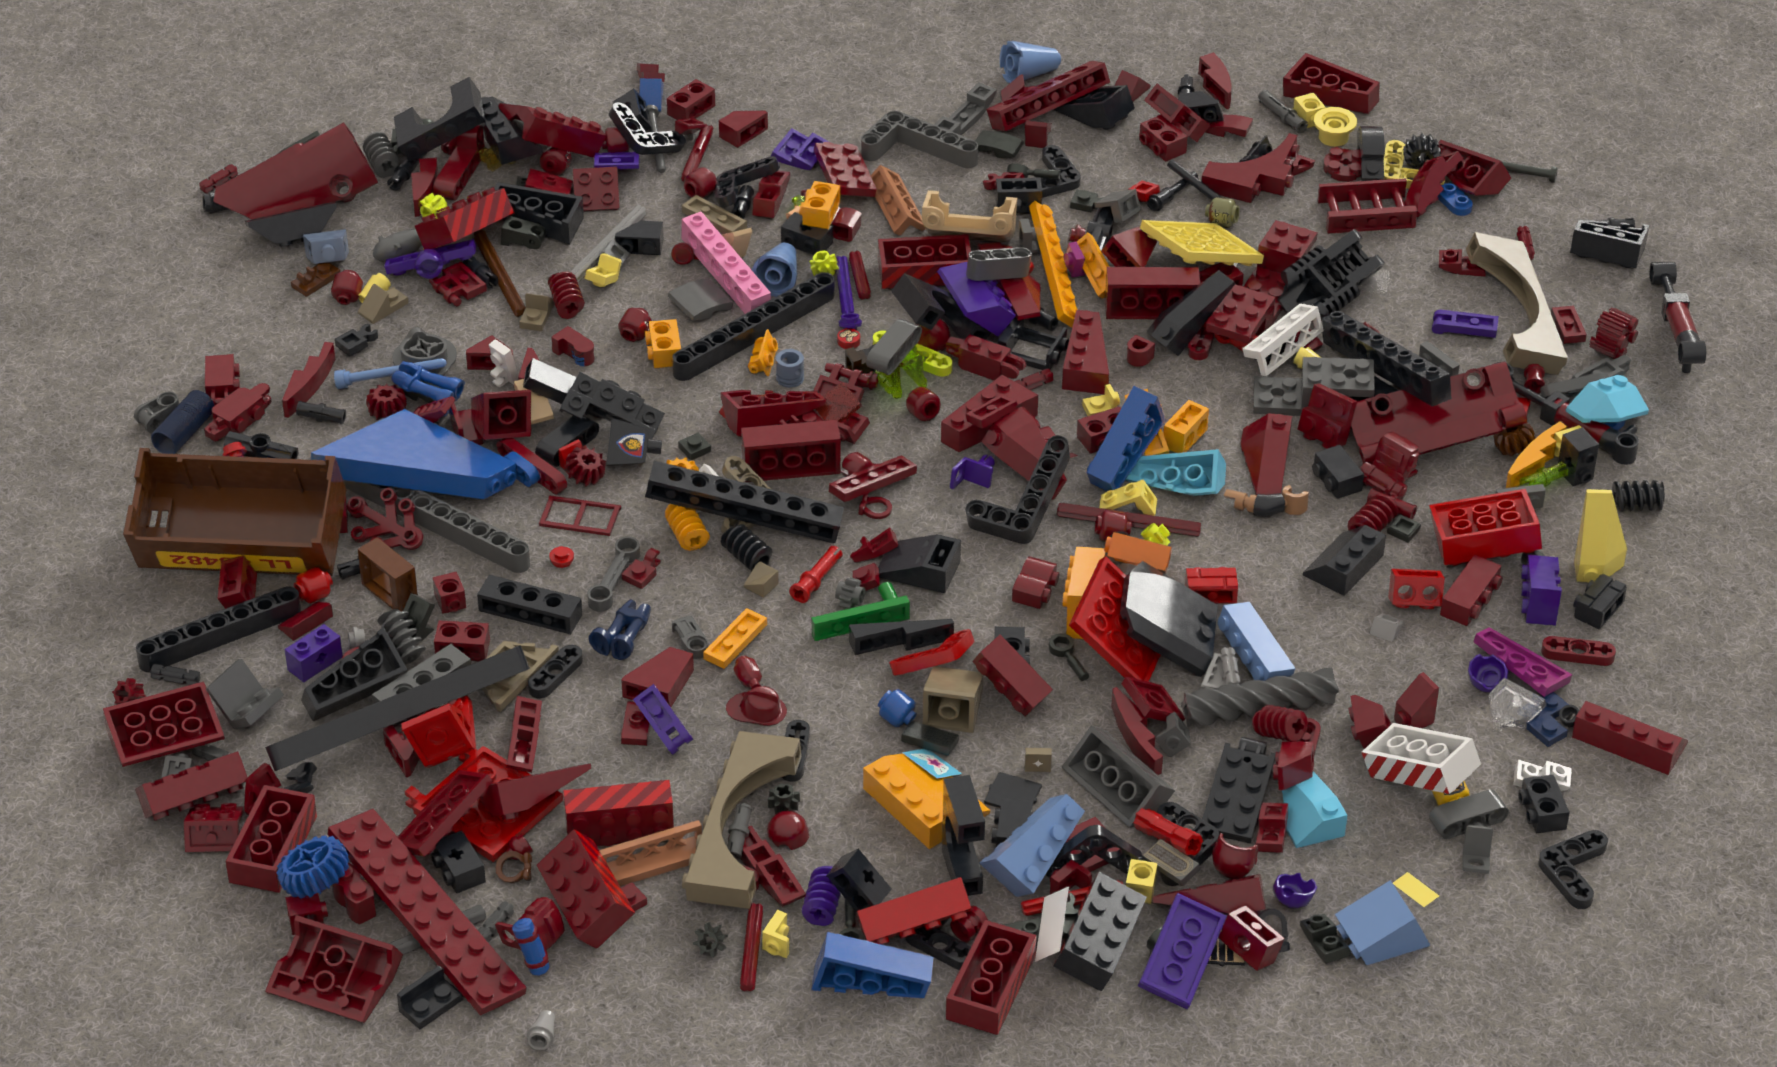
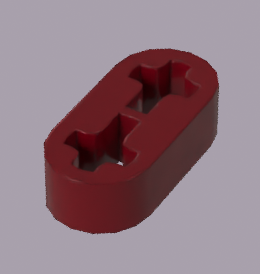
M1204 326L1201 327L1188 345V355L1194 360L1206 359L1213 343L1214 333L1205 331L1206 327Z

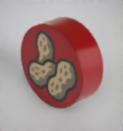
M852 328L842 329L837 334V343L844 349L856 348L860 345V333Z

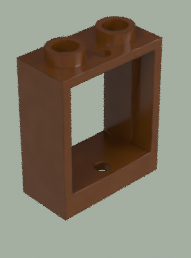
M378 537L358 548L362 585L389 607L402 612L410 594L418 595L415 567Z

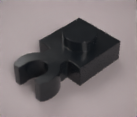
M370 324L363 325L358 332L351 329L335 338V346L350 357L368 347V342L377 340L378 330L371 331Z

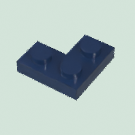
M1552 692L1545 697L1541 695L1513 712V718L1544 745L1550 747L1567 737L1568 730L1556 721L1555 718L1559 716L1561 708L1569 704L1555 692Z

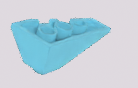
M1219 449L1141 456L1126 478V481L1134 483L1144 480L1148 486L1192 496L1217 494L1225 485L1226 462Z

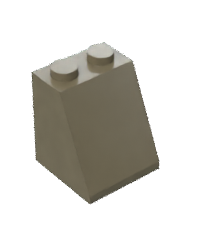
M933 666L923 690V724L939 729L974 733L983 694L984 675L975 671Z

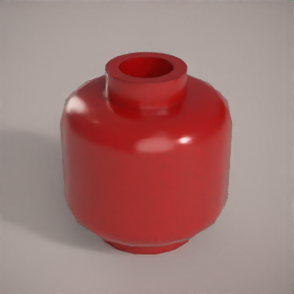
M314 567L298 574L293 586L298 590L300 600L311 604L329 596L330 586L333 584V581L327 571L323 572L322 569Z

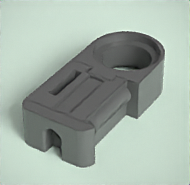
M686 616L672 621V632L676 631L678 633L684 651L693 653V659L703 658V652L708 648V640L694 618ZM693 645L703 646V648L699 650H694L690 647Z

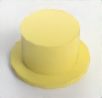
M1328 107L1319 110L1314 116V125L1319 130V140L1325 145L1334 147L1346 144L1349 140V133L1354 131L1357 126V118L1349 110L1340 107Z

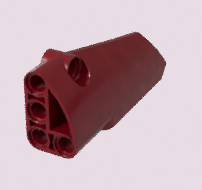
M343 122L305 144L298 143L216 187L213 202L252 220L329 202H350L355 198L356 194L376 185L378 180L352 132ZM349 186L346 194H340L342 187Z

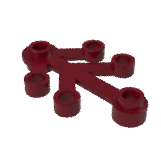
M385 488L380 493V497L385 503L386 517L368 507V504L362 497L354 496L349 499L347 510L354 518L365 516L379 525L367 529L361 526L354 527L351 531V537L355 542L362 543L369 538H372L370 540L372 541L377 536L393 533L397 536L386 540L378 538L390 548L402 546L405 549L415 550L422 545L423 533L418 527H415L413 515L415 505L410 499H402L398 504L399 510L404 514V527L400 526L397 522L395 505L397 495L393 489ZM388 494H392L390 498L385 499ZM410 504L407 509H404L406 505ZM362 532L361 536L356 537L358 533Z

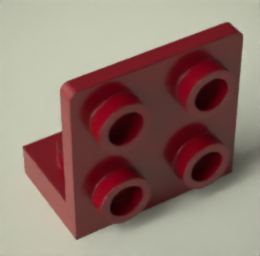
M617 167L573 169L574 195L583 197V211L618 210L620 208Z
M202 803L190 808L184 820L185 852L231 851L239 835V821L244 813V807L237 806L236 803L221 804V807H210V804Z

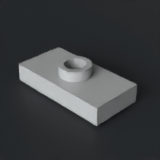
M1214 653L1200 689H1217L1220 686L1226 685L1221 654Z

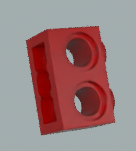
M1391 569L1388 597L1392 605L1398 608H1409L1410 605L1419 606L1423 609H1434V606L1441 607L1445 578L1441 571ZM1404 585L1410 586L1406 593H1398L1400 587ZM1426 587H1434L1432 593L1428 595L1423 594Z

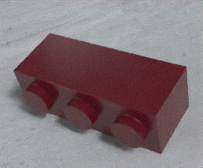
M1474 555L1442 598L1440 616L1468 626L1472 619L1476 620L1481 612L1482 605L1489 603L1492 591L1494 589L1498 590L1503 580V577L1500 576L1502 565Z
M1001 634L972 661L976 665L977 670L985 675L994 684L995 689L999 693L1004 694L1011 702L1013 708L1021 712L1025 717L1053 691L1047 682Z

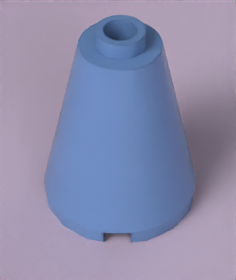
M1007 41V45H1003L1000 52V68H1004L1005 74L1002 75L1007 83H1011L1021 74H1023L1025 81L1056 70L1061 63V55L1055 48L1023 42Z
M789 243L778 244L758 258L753 265L752 271L771 292V296H779L793 288L796 283L797 252Z

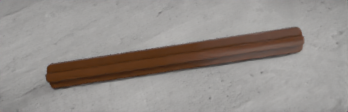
M482 229L474 232V240L491 272L498 277V285L516 317L523 315L526 307L486 232Z

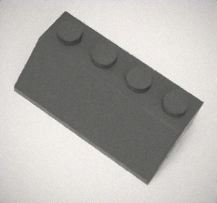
M1092 725L1062 766L1064 770L1130 828L1134 827L1133 822L1136 813L1141 808L1157 812L1160 805L1166 803L1175 792L1170 785L1108 731Z

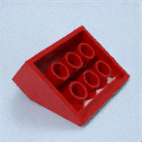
M1526 489L1429 505L1444 565L1455 566L1463 562H1469L1474 555L1487 559L1508 557L1511 554L1522 552L1532 553L1535 550L1542 549L1540 523Z

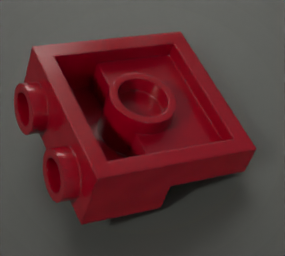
M1320 383L1315 384L1308 407L1302 409L1297 430L1303 432L1302 436L1308 440L1318 439L1322 441V446L1327 449L1337 445H1346L1358 401Z

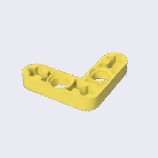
M1398 140L1389 141L1385 148L1384 180L1406 178V188L1409 189L1413 181L1409 180V178H1414L1419 170L1403 168V146L1405 144Z

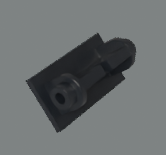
M1267 135L1261 141L1255 142L1247 152V156H1244L1239 162L1253 160L1273 151Z

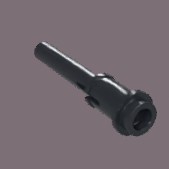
M1191 172L1192 175L1198 178V174L1196 172ZM1182 178L1170 188L1165 187L1159 193L1150 195L1147 201L1148 207L1153 211L1161 210L1167 202L1173 200V195L1190 183Z

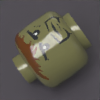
M1216 197L1210 204H1207L1205 209V216L1209 219L1210 223H1216L1225 228H1230L1234 223H1237L1240 215V208L1233 199Z

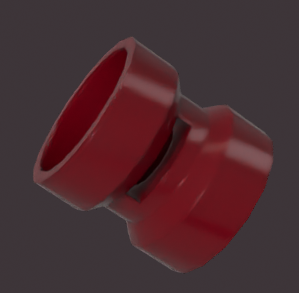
M974 905L971 906V911L967 912L968 917L955 922L951 921L950 923L954 935L964 943L971 941L975 937V933H979L984 920H988L985 913Z

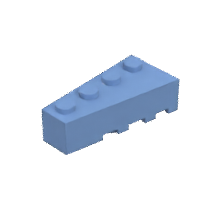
M1067 794L1049 798L1027 818L1028 820L1022 826L1017 827L1006 841L1000 843L993 853L985 857L980 864L1016 897L1033 894L1085 810Z

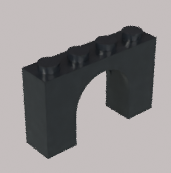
M470 77L450 86L452 105L439 120L424 125L423 120L413 107L394 116L397 144L409 162L486 122L481 93Z
M904 273L891 290L896 299L918 325L932 330L941 318L960 339H966L970 334L986 340L992 333L967 318L950 292Z
M970 775L943 779L942 854L951 880L962 878L967 896L983 894V874L973 842L985 840V819Z

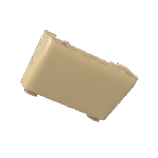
M928 190L922 206V223L931 236L968 234L969 240L1008 242L1013 238L1016 227L1017 198L1006 197L1005 203L1002 206L994 207L992 217L949 214L950 203H944L940 199L939 191Z

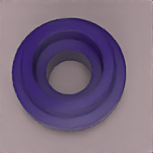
M856 313L842 314L841 320H839V326L843 327V329L852 328L857 330V327L862 325V320L859 319V315Z

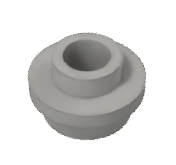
M353 627V631L348 632L349 647L355 648L365 642L364 629H358L357 627Z

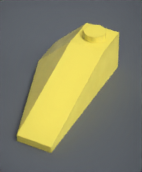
M1586 489L1574 559L1577 582L1595 581L1602 574L1610 577L1624 566L1627 546L1612 490Z

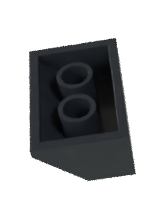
M1367 525L1342 532L1302 575L1345 596L1384 556L1386 535Z

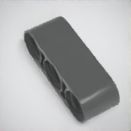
M1022 247L971 251L968 256L966 276L975 281L1026 277L1029 274L1032 253L1030 250Z
M900 318L897 319L870 350L866 360L867 367L887 375L893 373L918 343L922 333L921 326Z
M1486 790L1437 806L1431 811L1429 819L1444 839H1450L1465 834L1466 826L1475 822L1483 823L1485 827L1504 821L1509 814V809L1494 790Z

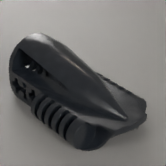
M1354 229L1327 249L1317 245L1313 250H1310L1295 261V263L1284 269L1280 275L1285 286L1283 293L1277 301L1286 314L1297 305L1306 304L1317 306L1320 317H1326L1332 312L1341 310V308L1360 295L1357 286L1382 269L1385 262L1379 255L1368 257L1361 249L1363 246L1360 244L1363 237Z

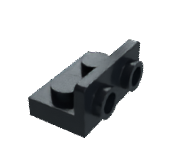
M441 966L426 972L420 979L404 987L397 994L399 1012L419 1030L463 1001L462 993L445 979L444 969Z

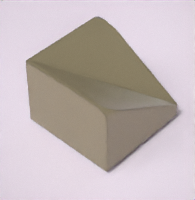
M758 562L745 582L744 588L764 598L779 584L778 570Z

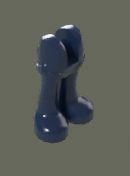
M632 599L628 600L616 611V617L607 631L597 627L590 633L588 638L590 645L599 654L608 656L611 651L613 658L618 660L627 659L633 653V641L636 635L644 629L651 613L650 605L643 603L636 610V602ZM624 627L627 628L624 634H620Z

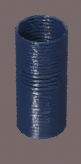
M191 391L152 433L151 441L154 447L163 454H176L211 416L212 408L214 407L212 399L202 391Z

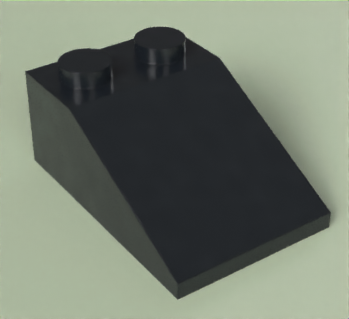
M1120 85L1100 87L1054 110L1092 128L1108 130L1115 127V123L1119 120L1127 118L1128 114L1135 107L1128 86Z

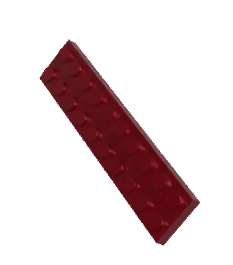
M374 809L328 827L327 835L329 837L333 836L343 844L350 862L435 963L444 969L445 975L480 1016L526 994L527 987Z

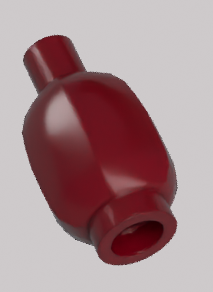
M745 655L738 657L733 668L738 680L747 688L753 689L761 686L762 674L756 661Z

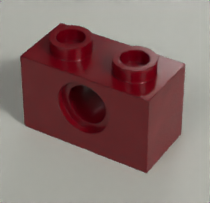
M1246 905L1228 914L1218 937L1229 949L1238 954L1256 971L1275 962L1285 939Z

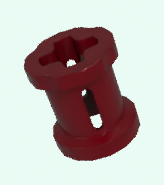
M1529 364L1524 369V377L1526 378L1524 387L1537 394H1540V388L1545 386L1543 380L1545 370L1539 364Z

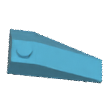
M1314 771L1312 778L1282 790L1283 803H1288L1289 807L1286 831L1296 848L1345 836L1347 814L1337 796Z

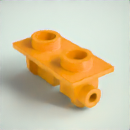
M767 329L764 337H759L755 340L752 351L753 356L750 358L748 368L751 373L755 374L764 371L766 376H769L774 364L776 351L778 350V343Z

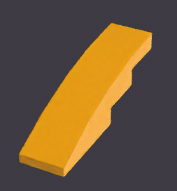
M1560 421L1553 425L1522 451L1508 472L1506 488L1519 487L1544 472L1545 462L1554 458L1556 447L1555 433L1566 430L1567 426Z

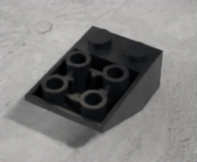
M939 534L898 541V547L884 554L878 566L879 578L946 593L961 562V540Z

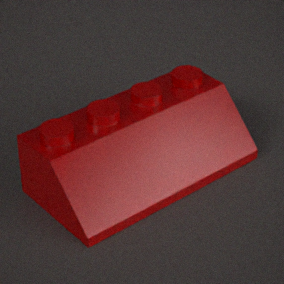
M960 877L857 911V919L866 941L885 945L890 943L889 938L899 935L900 939L907 938L916 934L915 929L924 926L926 930H931L941 926V921L951 918L952 922L964 919L968 917L967 912L971 911V905Z

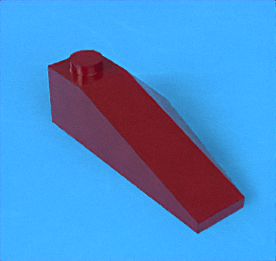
M1028 274V276L1022 278L996 279L998 283L996 286L1005 293L1003 297L1012 304L1011 309L1018 320L1040 316L1041 287L1034 277Z
M1019 407L992 423L981 442L994 455L1029 481L1048 440L1043 437L1039 429L1041 426L1038 420L1024 407ZM1064 473L1052 497L1053 500L1067 481Z
M1261 874L1225 880V882H1222L1223 884L1219 885L1217 883L1206 884L1192 890L1191 888L1157 894L1152 897L1153 903L1172 905L1176 894L1179 893L1215 911L1231 913L1246 905L1258 915L1261 912L1260 910H1265L1266 908Z

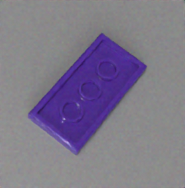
M1177 893L1138 983V987L1182 1008L1188 1009L1227 916Z

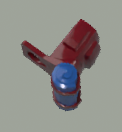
M547 897L537 898L525 909V913L514 925L503 922L495 924L502 943L522 951L525 965L532 975H541L548 971L550 963L548 961L547 949L565 931L561 913L552 899ZM505 930L514 936L515 941L506 935Z

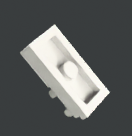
M495 339L489 344L490 358L496 365L490 372V375L495 378L492 382L499 388L507 382L514 385V381H518L519 376L512 352Z

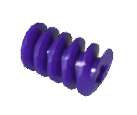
M821 866L814 869L811 873L802 906V915L807 922L813 925L827 926L834 921L833 917L836 914L841 893L826 876L833 868L832 866Z

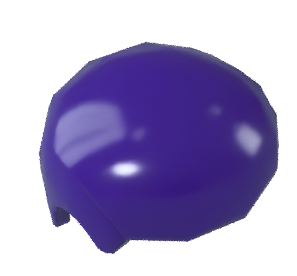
M1478 654L1469 662L1468 675L1471 684L1477 690L1495 692L1503 688L1507 683L1508 670L1505 663L1496 658V656L1483 657L1481 654Z
M1301 873L1291 876L1288 874L1278 875L1273 884L1274 896L1280 903L1291 909L1307 906L1317 890L1315 881L1313 879L1304 881Z

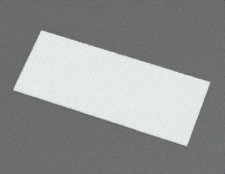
M1069 886L1044 897L1035 962L1060 951Z

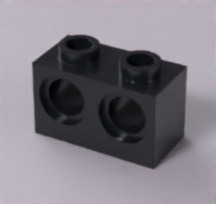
M1554 774L1523 778L1522 789L1518 791V798L1520 804L1525 806L1527 822L1533 825L1536 834L1567 830L1570 812Z

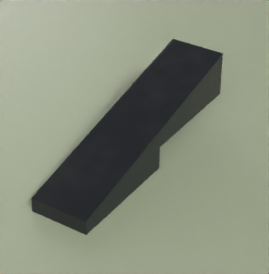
M953 619L849 625V643L855 655L902 644L906 651L943 643L950 635L954 634Z

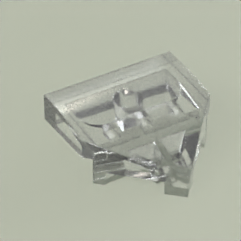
M1503 678L1489 694L1494 732H1502V728L1517 726L1521 729H1527L1526 722H1530L1546 707L1545 699Z

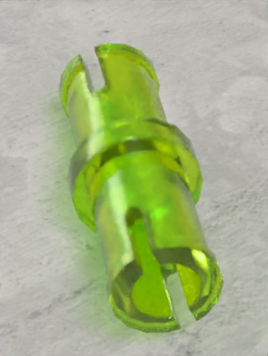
M1563 462L1548 468H1539L1536 473L1520 478V486L1529 483L1527 486L1543 484L1546 487L1552 481L1566 477L1568 469L1558 471L1566 467Z

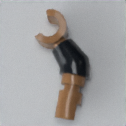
M1288 485L1283 488L1282 494L1258 493L1257 496L1251 494L1248 497L1247 493L1226 489L1224 497L1235 500V509L1244 510L1247 508V511L1252 512L1254 516L1270 517L1283 511L1290 515L1305 513L1308 508L1309 492L1303 491L1300 494H1293L1292 487Z

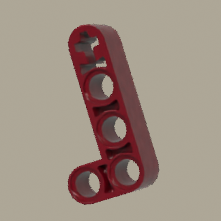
M478 125L456 137V148L434 182V196L440 195L444 199L454 201L458 199L484 157L485 142L482 125Z

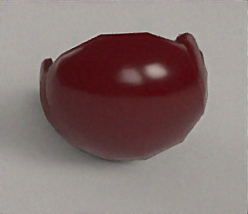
M783 811L775 814L769 821L767 836L777 847L786 845L791 850L805 845L809 839V829L805 819L800 814L794 811Z

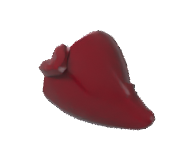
M941 318L932 330L921 326L922 333L917 344L934 351L946 349V342L951 337V332Z

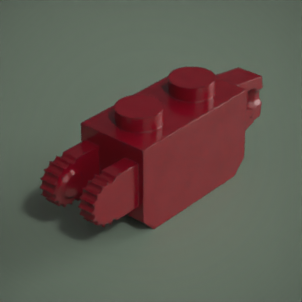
M970 334L966 339L950 337L946 342V352L959 358L958 365L962 370L991 380H996L1001 375L1016 379L1020 374L1019 371L1023 370L1027 365L1023 358L1011 354L1010 348Z
M259 383L250 390L246 387L238 388L212 408L213 421L204 429L205 436L216 442L225 437L229 431L242 433L256 420L261 419L265 414L264 409L272 402L271 397L267 395L270 393L269 385Z

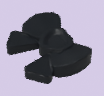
M304 762L297 766L296 769H292L286 775V778L288 780H296L297 783L284 787V789L303 793L312 791L314 789L311 784L312 775L317 770L313 762Z

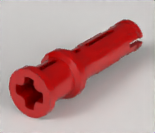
M830 546L810 571L803 572L800 576V581L790 587L789 593L794 600L806 603L810 599V594L819 589L821 579L843 556L841 550L834 555L838 549L837 546Z

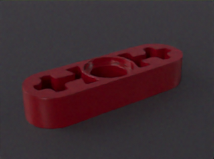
M1548 636L1542 642L1541 653L1550 660L1609 666L1615 660L1616 648L1608 642ZM1573 649H1581V650H1583L1585 653H1583V654H1577V653L1573 652L1572 650H1573Z

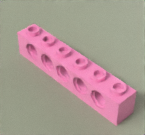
M702 212L682 218L681 239L693 248L695 256L745 314L771 300V292Z

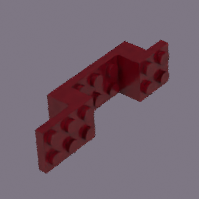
M1275 220L1258 247V252L1264 255L1262 264H1257V267L1244 286L1234 285L1207 321L1205 331L1249 344L1254 335L1259 336L1270 328L1283 310L1277 301L1283 293L1285 286L1280 274L1284 269L1311 250L1317 240L1318 232Z

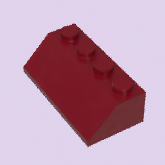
M1585 701L1576 715L1572 734L1574 739L1666 775L1670 774L1688 743L1687 739Z

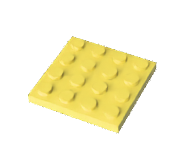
M1142 220L1140 229L1146 232L1149 238L1159 241V245L1169 248L1171 253L1181 256L1186 263L1196 264V261H1202L1210 265H1214L1215 262H1221L1226 265L1240 263L1245 266H1252L1253 263L1262 264L1263 254L1216 223Z

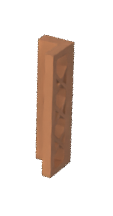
M879 165L871 174L877 189L875 198L893 232L900 236L910 225L924 231L925 227L922 223V216L899 174Z
M697 820L599 851L606 863L608 857L619 855L616 860L608 862L607 865L619 886L627 885L631 882L689 866L690 856L696 852L697 836L702 834V825ZM694 832L693 837L682 839L687 833ZM669 840L666 845L657 846L661 841ZM644 848L640 853L632 854L636 849Z

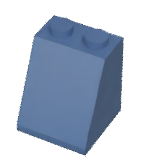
M1391 880L1335 914L1340 922L1336 926L1344 940L1350 938L1352 943L1348 946L1356 959L1362 957L1366 965L1430 946L1417 920Z

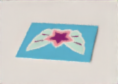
M920 749L902 752L936 778L962 774L931 750Z

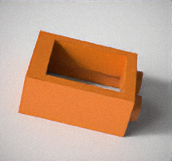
M1113 532L1112 537H1107L1104 551L1108 553L1107 557L1110 560L1130 563L1136 566L1144 561L1166 574L1172 547Z

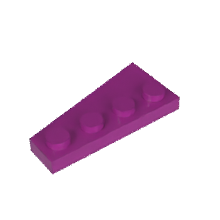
M1490 627L1475 635L1473 642L1489 655H1494L1503 661L1507 669L1544 697L1569 684L1573 674Z

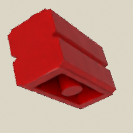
M1186 568V587L1213 603H1237L1238 581L1236 568Z

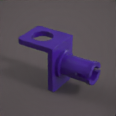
M987 454L983 455L978 462L964 457L952 468L950 488L954 489L963 479L989 488L995 465L992 456L987 458Z

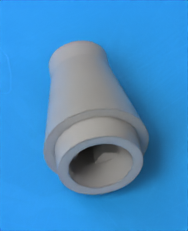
M549 1010L541 1011L536 1021L527 1031L528 1044L533 1049L545 1050L554 1041L555 1015Z

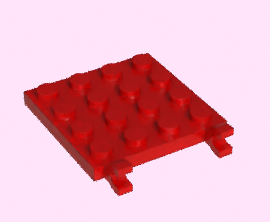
M482 746L479 750L473 749L459 755L458 760L463 762V764L426 796L411 785L404 791L405 796L410 798L405 803L413 809L415 815H418L459 770L488 774L493 783L522 778L531 774L525 771L506 768V759ZM557 790L528 810L518 812L519 817L503 820L502 815L492 817L479 798L472 804L470 811L453 825V829L448 835L462 830L474 850L494 863L506 852L511 837L514 835L518 837L521 834L524 836L563 801V793Z

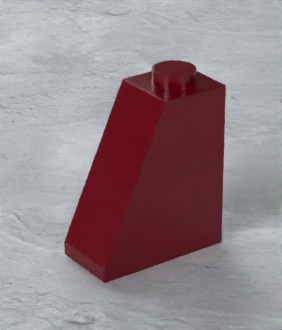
M1139 226L1113 235L1101 252L1115 267H1145L1157 244V240L1149 238L1148 234L1141 230Z
M673 647L665 649L622 678V697L633 700L654 684L669 706L672 707L694 671L693 653Z

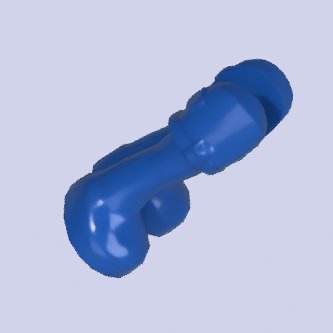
M405 361L399 365V371H395L391 377L392 382L403 390L425 395L434 401L453 396L455 401H457L465 385V381L462 379L431 373L420 365ZM421 381H425V382L431 383V384H433V385H435V386H432V385L423 383V382H421Z

